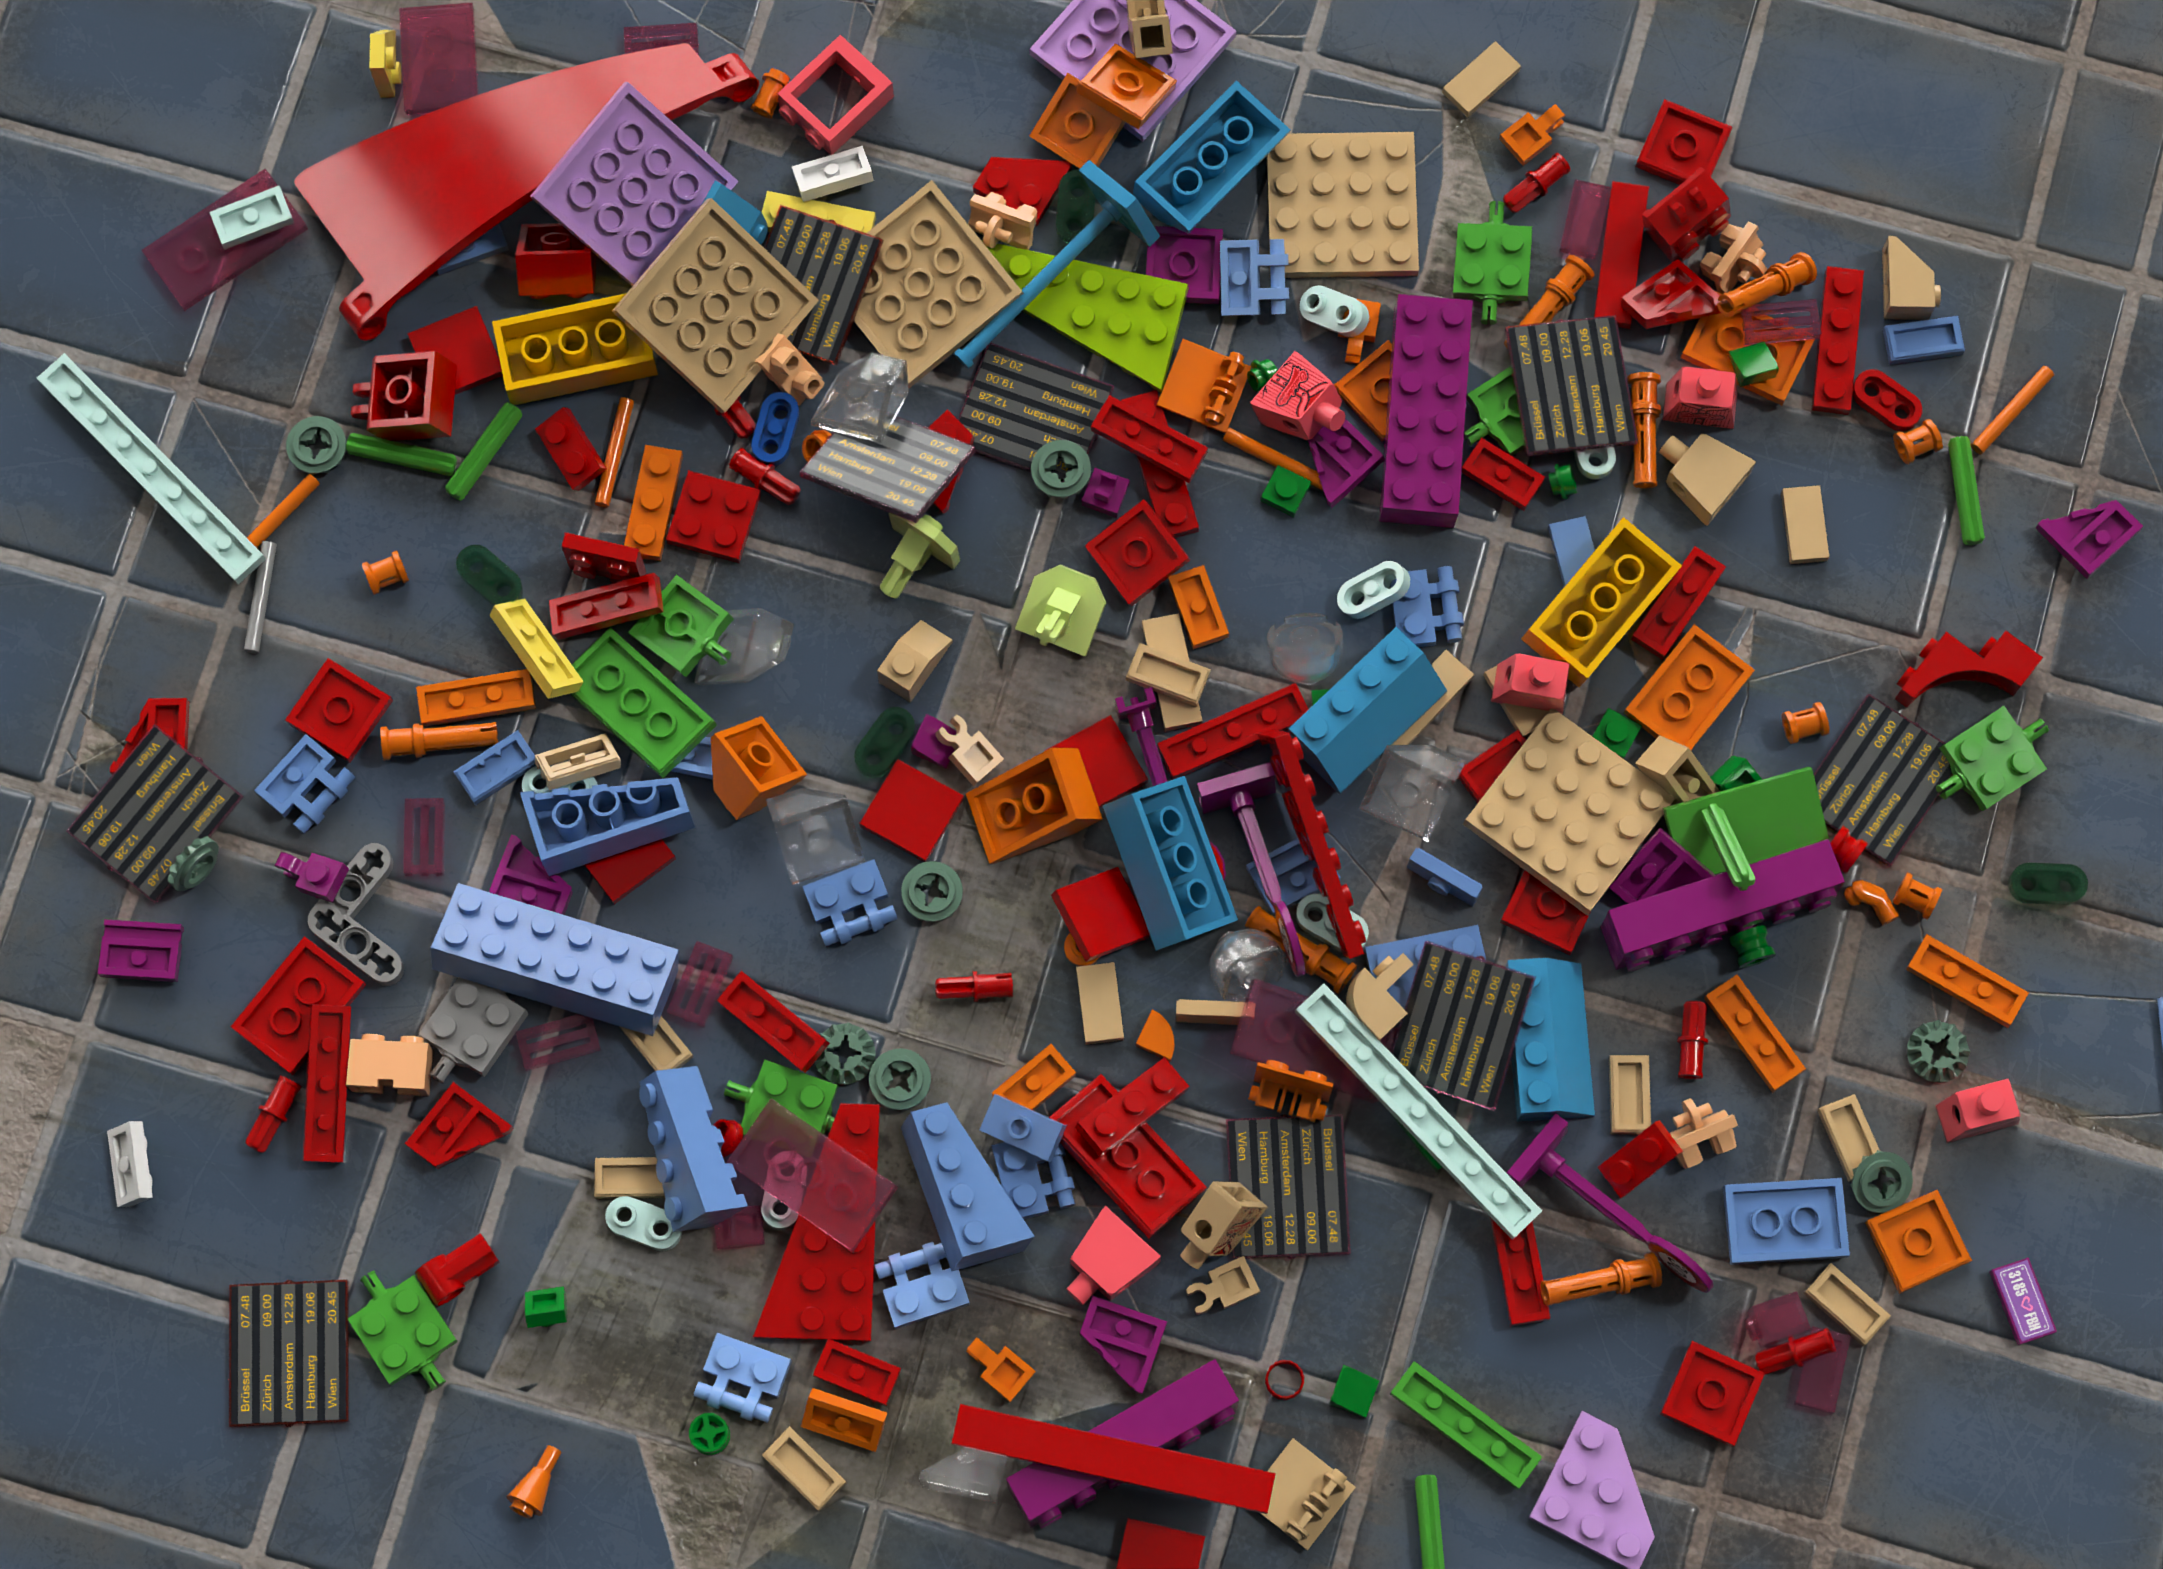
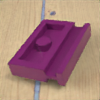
M104 919L105 928L104 936H102L98 975L100 977L178 982L182 949L181 939L184 932V927L181 924Z

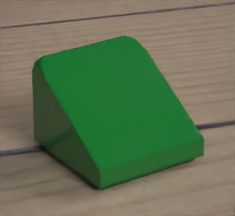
M1765 341L1732 350L1728 353L1740 387L1775 378L1779 371L1777 362Z
M1731 756L1710 777L1720 791L1762 780L1748 760L1738 756Z
M1343 1365L1329 1405L1366 1418L1379 1380Z

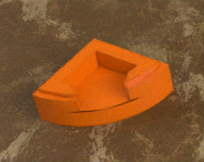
M1152 1009L1139 1035L1136 1046L1162 1059L1165 1057L1171 1062L1174 1054L1173 1031L1167 1020L1160 1013Z

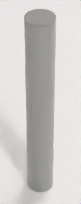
M263 541L261 544L260 552L266 560L257 568L244 651L251 654H258L260 649L277 547L276 543Z

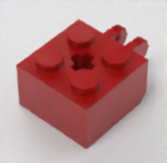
M1702 167L1698 168L1690 178L1654 207L1642 214L1645 232L1671 262L1679 258L1684 261L1691 257L1700 248L1698 243L1709 234L1714 237L1722 232L1729 224L1727 219L1731 217L1729 197Z
M436 351L375 356L372 362L371 382L353 384L352 393L361 398H369V404L351 407L352 418L367 420L368 432L378 438L390 441L451 437L457 364Z

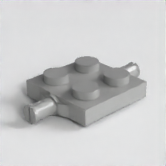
M458 977L419 1033V1036L424 1038V1041L436 1047L442 1055V1058L429 1075L440 1083H444L451 1070L457 1065L470 1068L485 1077L528 1016L527 1010L511 1001L505 994V991Z

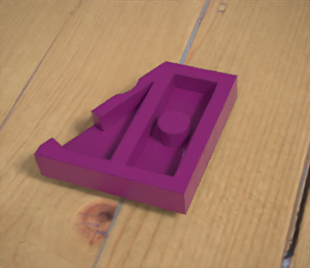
M1346 419L1337 431H1331L1323 426L1312 439L1307 440L1327 504L1331 508L1339 503L1384 461V455Z
M2117 500L2099 504L2094 509L2084 508L2070 512L2068 516L2053 520H2049V518L2043 519L2037 524L2035 529L2088 579L2142 530L2143 525Z
M1659 828L1622 869L1609 888L1629 904L1715 876V874Z
M511 834L489 892L565 915L573 894L572 887L558 875L548 876L540 857H535L522 845V841L517 836Z
M1092 1296L1080 1330V1336L1137 1394L1143 1395L1167 1321Z

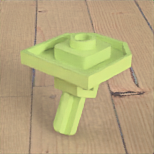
M889 512L892 528L902 534L903 538L891 557L895 561L880 584V589L885 595L897 599L912 574L920 570L931 555L952 569H955L958 565L960 557L957 546L941 531L943 526L931 516L925 514L915 522Z
M1061 564L1034 576L1015 629L1039 638V644L1047 646L1049 642L1082 656H1087L1106 605V600L1096 578Z

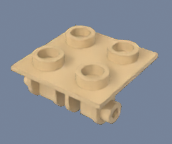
M1292 1438L1268 1470V1472L1276 1473L1268 1513L1260 1514L1308 1551L1356 1487L1346 1480L1347 1477L1336 1468L1333 1470Z

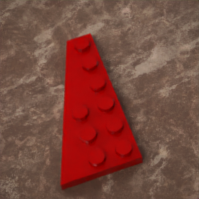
M1271 728L1257 733L1262 746L1270 744L1274 756L1270 757V762L1275 778L1280 786L1284 785L1287 788V792L1282 793V797L1304 856L1308 855L1311 861L1315 860L1317 867L1313 868L1314 874L1312 876L1321 895L1328 897L1329 904L1325 905L1326 912L1342 954L1349 959L1364 954L1361 944L1366 942L1365 933L1359 920L1353 922L1349 907L1354 906V902L1347 884H1340L1336 872L1341 869L1338 854L1334 847L1328 848L1324 834L1329 833L1325 816L1322 811H1316L1311 798L1317 795L1314 783L1309 774L1304 775L1299 763L1300 760L1304 759L1301 745L1297 737L1292 738L1288 732Z
M840 1103L753 1338L828 1340L829 1338L831 1340L872 1341L880 1104Z

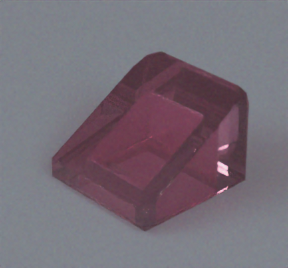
M748 1206L716 1225L717 1249L764 1245L761 1206Z

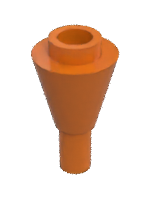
M547 1445L537 1466L533 1467L506 1496L512 1503L510 1506L512 1511L528 1519L533 1514L542 1515L551 1479L550 1473L562 1453L559 1449Z

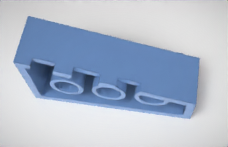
M678 777L634 781L622 786L608 787L607 784L592 785L590 789L569 790V788L553 789V792L536 794L534 791L520 792L537 850L548 876L695 828Z
M698 1066L659 1070L641 1080L639 1097L647 1113L649 1122L648 1138L650 1143L654 1145L657 1158L656 1174L663 1186L666 1199L664 1210L667 1219L671 1222L672 1231L678 1232L714 1227L748 1207L744 1194L736 1195L732 1181L737 1178L733 1164H725L721 1146L725 1141L721 1130L710 1123L709 1118L712 1115L713 1108Z
M948 1103L910 1112L901 1126V1130L951 1271L1023 1252L1035 1236Z

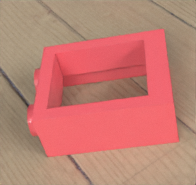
M841 35L777 93L781 116L792 126L797 123L806 132L805 137L811 145L818 150L823 147L830 155L843 146L894 97L893 83ZM837 63L868 94L829 129L800 103L797 98L831 66Z

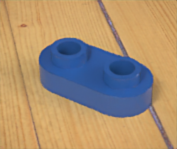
M775 392L770 394L762 403L751 447L754 457L766 465L771 463L778 466L789 456L800 416L798 403L792 395L785 392ZM779 410H784L788 413L784 419H777L774 417V414ZM773 444L778 449L775 453L768 454L764 451L765 447Z

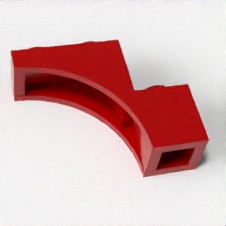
M1946 631L1939 641L1933 637L1919 654L1924 659L1916 670L1909 666L1896 683L1902 689L1895 700L1908 708L1915 699L1929 689L1954 681L1982 682L1995 686L2014 696L2043 657L2008 631H2005L1999 640L1991 636L1978 654Z

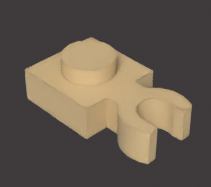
M955 715L949 722L955 727L956 735L949 734L943 727L935 734L942 744L952 746L956 750L948 758L974 786L1001 763L1004 758L980 731L971 737L967 733V725L964 719L959 715Z
M1244 1256L1209 1271L1208 1276L1212 1283L1208 1285L1194 1283L1186 1289L1187 1296L1201 1292L1206 1297L1203 1305L1194 1308L1196 1315L1208 1312L1213 1302L1219 1299L1223 1308L1227 1309L1260 1294L1259 1287Z

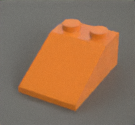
M1050 748L965 793L989 864L998 863L1068 837L1103 819L1078 748Z

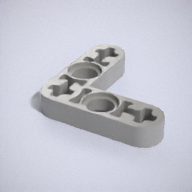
M371 843L360 849L347 865L349 871L333 903L319 899L311 909L307 922L310 930L318 939L369 978L382 986H391L400 981L404 974L403 960L392 948L353 920L393 870L394 861L388 849L379 843ZM382 854L381 860L384 865L380 869L375 866L371 868L366 875L372 881L367 885L362 877L354 872L359 869L364 874L370 866L367 858L370 855L378 857ZM356 882L361 886L360 896L351 902L343 900L340 896L342 887L346 883ZM331 913L334 914L332 916L333 922L343 930L339 937L329 927L325 926L319 930L321 926L318 921L319 916L328 917ZM356 934L364 936L367 941L364 951L359 954H351L346 951L348 938ZM378 946L380 949L374 952L375 947ZM373 952L386 963L393 959L392 966L395 970L391 975L387 972H384L381 976L378 975L380 973L379 967L369 959ZM368 960L367 965L362 964L363 962Z

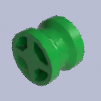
M1766 926L1752 927L1729 938L1731 946L1736 948L1739 954L1737 959L1739 968L1760 964L1776 955L1774 948L1767 943L1766 936L1768 932Z
M703 1413L692 1421L689 1428V1438L692 1445L700 1453L707 1456L717 1455L727 1448L730 1441V1430L725 1420L719 1415Z

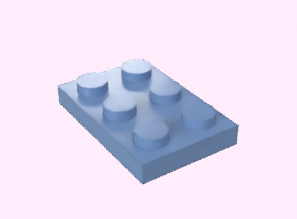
M1478 925L1365 947L1364 952L1368 970L1376 978L1377 976L1372 970L1388 955L1395 960L1404 953L1414 965L1387 989V992L1406 1011L1426 943L1487 962Z
M1842 1178L1723 1186L1730 1265L1838 1259L1850 1256Z

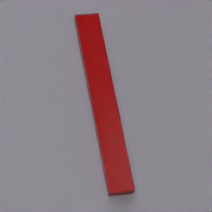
M960 1404L951 1443L959 1447L1263 1514L1268 1513L1276 1473L964 1404Z

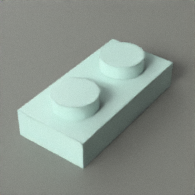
M280 186L209 212L224 250L294 223Z

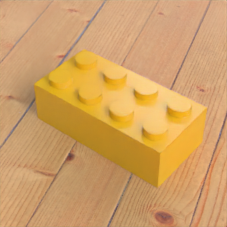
M627 293L492 321L505 389L510 403L518 405L658 375L653 349L612 312Z
M1623 517L1528 629L1521 640L1545 659L1568 663V679L1580 687L1682 565Z

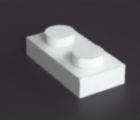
M863 146L792 166L794 178L803 202L874 181Z
M129 1121L108 1130L117 1207H131L153 1198L152 1177L149 1174L146 1152L147 1140L144 1136L143 1122Z

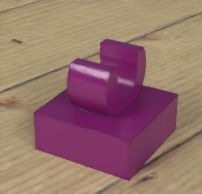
M1094 468L1082 499V506L1117 518L1128 491L1130 480Z

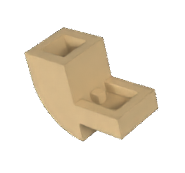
M1126 0L1127 22L1134 57L1142 58L1173 54L1169 16L1165 11L1164 0Z
M1404 953L1395 960L1388 955L1372 970L1377 976L1376 978L1366 968L1362 969L1353 978L1347 991V1008L1378 1040L1385 1036L1408 1014L1387 992V989L1414 965Z

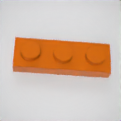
M645 445L624 542L625 546L640 549L641 556L644 559L661 561L683 460V452L680 450Z
M527 669L416 687L420 719L424 727L536 709L532 675Z
M1928 934L1923 938L1906 968L1907 971L2006 1028L2010 1027L2029 994L2024 989Z
M1738 974L1705 996L1704 999L1772 1093L1806 1070Z

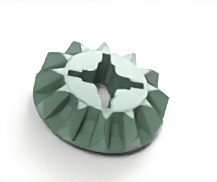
M322 416L308 417L298 422L291 429L286 441L287 454L298 470L307 472L312 476L315 473L323 472L329 474L332 468L336 465H341L344 453L347 451L346 436L342 428L335 421ZM320 433L323 445L329 448L320 449L315 459L311 448L306 446L308 444H315L316 438H318Z
M1067 440L1051 441L1043 445L1033 457L1031 463L1032 478L1037 489L1046 493L1049 498L1054 496L1065 500L1068 496L1080 494L1085 485L1089 483L1091 474L1089 456L1081 446ZM1058 457H1062L1065 468H1072V471L1066 472V478H1064L1063 483L1058 479L1057 473L1050 472L1057 468Z
M206 836L201 839L197 838L190 846L184 847V851L176 856V862L169 869L168 882L175 890L181 892L193 888L210 874L217 861L218 844Z
M929 861L918 864L907 873L901 887L903 903L907 911L920 921L938 923L940 920L952 917L953 913L961 905L963 895L961 880L958 874L944 863ZM938 878V891L946 898L935 897L926 906V894L917 887L922 889L924 887L930 888Z
M1940 1020L1923 1023L1912 1033L1907 1044V1057L1913 1070L1922 1078L1938 1083L1947 1082L1959 1076L1967 1067L1971 1052L1968 1048L1966 1035H1963L1956 1028L1955 1024H1948ZM1944 1038L1947 1039L1944 1051L1949 1054V1058L1941 1056L1931 1064L1934 1051L1928 1044L1937 1045Z
M849 1022L838 1025L832 1024L827 1030L819 1034L830 1043L815 1061L818 1071L825 1079L835 1084L849 1085L862 1080L868 1075L875 1062L876 1052L873 1040L863 1028L852 1025ZM845 1038H848L847 1042L850 1050L856 1052V1054H861V1056L848 1057L847 1062L844 1063V1069H841L839 1056L833 1054V1052H828V1050L841 1049Z
M902 1048L892 1049L880 1055L873 1063L869 1073V1085L874 1098L886 1108L905 1111L920 1105L921 1101L929 1093L931 1073L926 1061L916 1052ZM892 1067L894 1071H898L901 1075L914 1070L907 1079L909 1093L900 1086L887 1090L894 1081L892 1071L889 1068Z
M1877 1150L1876 1153L1870 1156H1862V1162L1859 1166L1852 1169L1854 1176L1850 1186L1855 1195V1200L1869 1211L1885 1213L1899 1207L1906 1201L1911 1192L1913 1184L1911 1169L1908 1163L1894 1152ZM1880 1169L1886 1177L1893 1178L1883 1183L1881 1193L1877 1186L1869 1184L1872 1180L1878 1179Z

